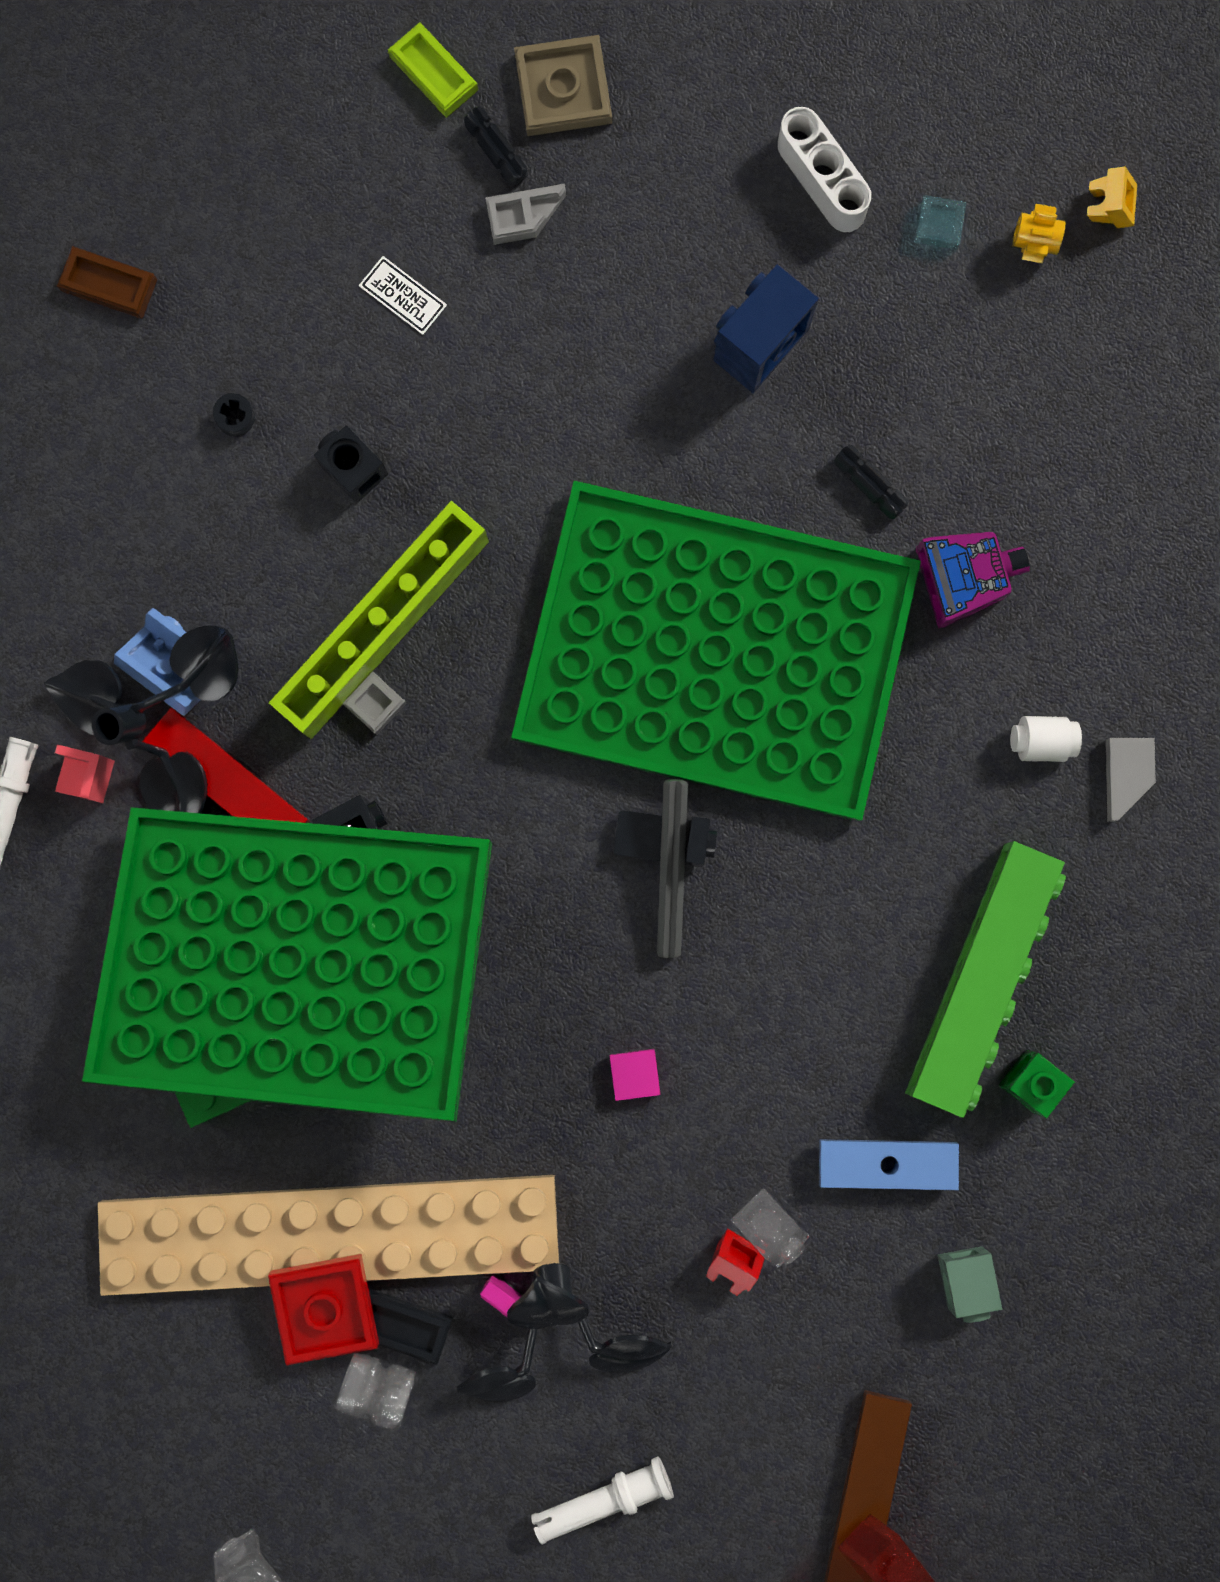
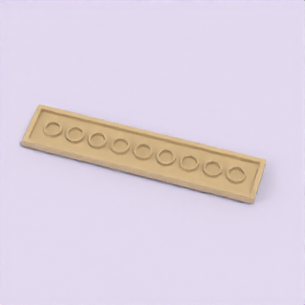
M555 1175L114 1199L98 1202L101 1296L270 1286L268 1275L271 1270L362 1254L367 1281L530 1272L545 1264L559 1263Z

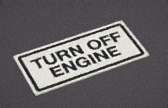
M384 256L381 257L359 284L362 289L422 335L447 306L446 303Z

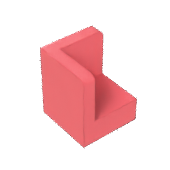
M57 745L55 754L63 756L64 760L55 792L104 803L115 760L102 755Z

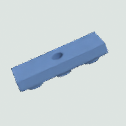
M819 1139V1186L821 1188L959 1190V1144L957 1142ZM892 1156L895 1160L893 1169L887 1172L882 1171L881 1161L885 1157Z

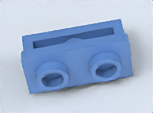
M152 608L146 614L144 627L114 654L113 664L153 694H159L183 680L174 673L169 659L174 644L187 632L183 630L182 626L174 618L164 616ZM190 686L185 691L164 700L165 703L183 716L200 701L192 693Z

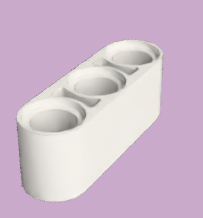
M795 107L789 110L783 117L778 137V150L781 157L828 222L836 230L841 232L857 230L863 224L871 202V190L868 184L813 110L806 107ZM793 131H801L804 132L808 136V138L805 140H797L794 139L789 133ZM825 165L831 168L834 173L822 175L814 167ZM852 200L859 208L856 210L844 209L839 201Z

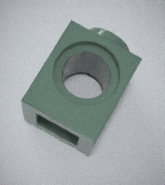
M980 1246L938 1254L948 1310L956 1318L962 1317L963 1322L968 1323L980 1322L991 1317L990 1312L1002 1310L992 1255L989 1251Z

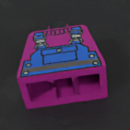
M994 532L928 537L922 539L916 548L938 629L1004 600L1012 592L1009 577L1024 574L1030 570L1028 555L1024 547L1021 546L1001 552L997 536Z

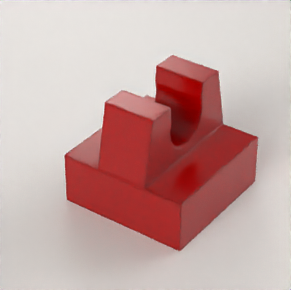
M727 1228L718 1242L706 1277L714 1282L717 1276L721 1274L732 1281L730 1292L738 1296L744 1290L750 1291L757 1282L767 1252Z

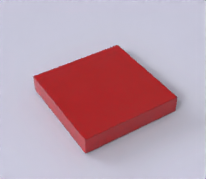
M362 1254L270 1271L268 1279L286 1365L378 1348L379 1339Z

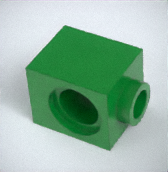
M1025 1050L999 1086L1034 1114L1048 1118L1075 1081L1038 1052Z

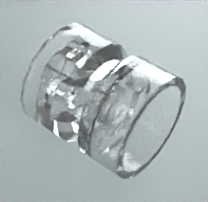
M356 1352L347 1369L335 1412L361 1419L368 1414L371 1415L373 1424L398 1432L417 1371L394 1363L388 1368H383L380 1359Z

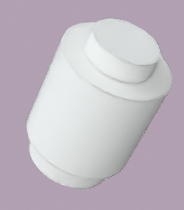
M1023 716L1019 724L1012 727L1010 742L1012 751L1018 752L1021 761L1065 762L1069 757H1077L1079 755L1082 734L1079 723L1069 721L1067 717Z

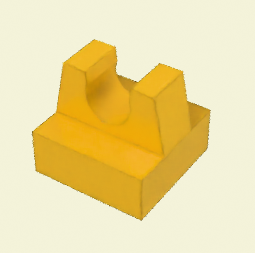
M1127 168L1108 169L1107 176L1090 181L1089 191L1094 197L1105 196V199L1099 205L1087 207L1089 219L1092 222L1113 223L1116 228L1134 226L1137 183Z

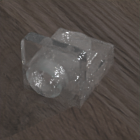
M764 1188L731 1219L761 1255L776 1267L781 1266L783 1263L788 1265L795 1261L804 1251L805 1245L803 1243L810 1236Z
M253 1529L238 1538L230 1539L214 1553L215 1582H283L260 1553L259 1536Z

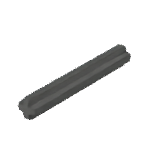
M678 779L665 780L663 783L657 954L663 958L680 957L682 946L688 784L686 781Z

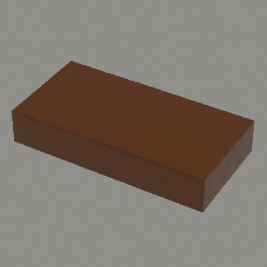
M72 246L57 287L62 292L143 319L158 279L153 273Z

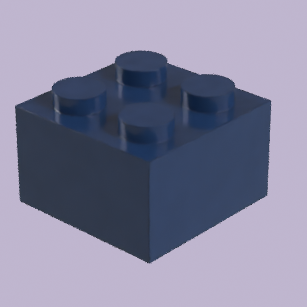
M778 264L767 276L763 272L758 274L745 292L748 298L738 309L731 306L716 325L719 331L714 339L716 344L714 362L753 394L809 331L819 300L816 295Z

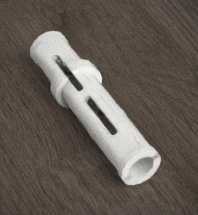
M9 737L6 754L0 768V866L23 792L28 793L30 784L26 782L32 761L38 749V744L14 737Z

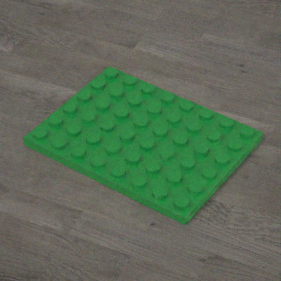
M573 481L511 739L860 822L863 820L921 561Z
M131 807L82 1082L457 1122L492 842L490 839Z

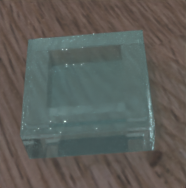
M923 195L914 243L957 250L961 240L967 202Z

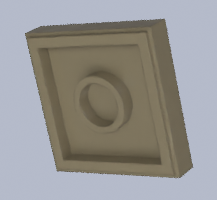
M599 35L514 47L527 136L612 124V112Z

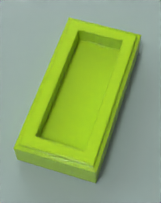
M421 22L388 49L389 57L446 118L478 91L477 82Z

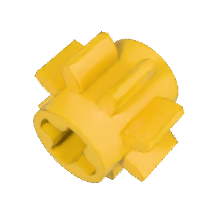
M1035 204L1034 211H1031V214L1021 212L1013 237V246L1022 248L1021 260L1042 264L1044 256L1047 257L1048 253L1058 254L1066 223L1065 221L1057 220V215L1055 214L1056 207Z

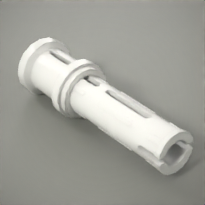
M655 1457L651 1460V1465L627 1475L622 1471L616 1473L615 1477L612 1478V1483L540 1513L532 1514V1524H537L538 1527H535L534 1531L539 1542L543 1545L549 1540L622 1511L624 1515H633L637 1513V1507L661 1497L665 1500H670L674 1498L673 1490L661 1459Z

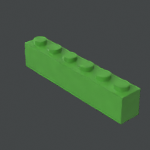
M1015 841L1004 844L905 1094L964 1118L967 1110L973 1111L982 1092V1086L977 1083L983 1068L989 1069L992 1066L998 1052L999 1044L994 1042L1000 1025L1006 1026L1009 1023L1015 1009L1016 1002L1011 1000L1017 982L1023 984L1030 972L1032 959L1028 958L1032 944L1034 941L1039 942L1044 936L1049 923V917L1044 914L1050 899L1056 900L1063 889L1066 876L1061 874L1065 864L1064 861Z

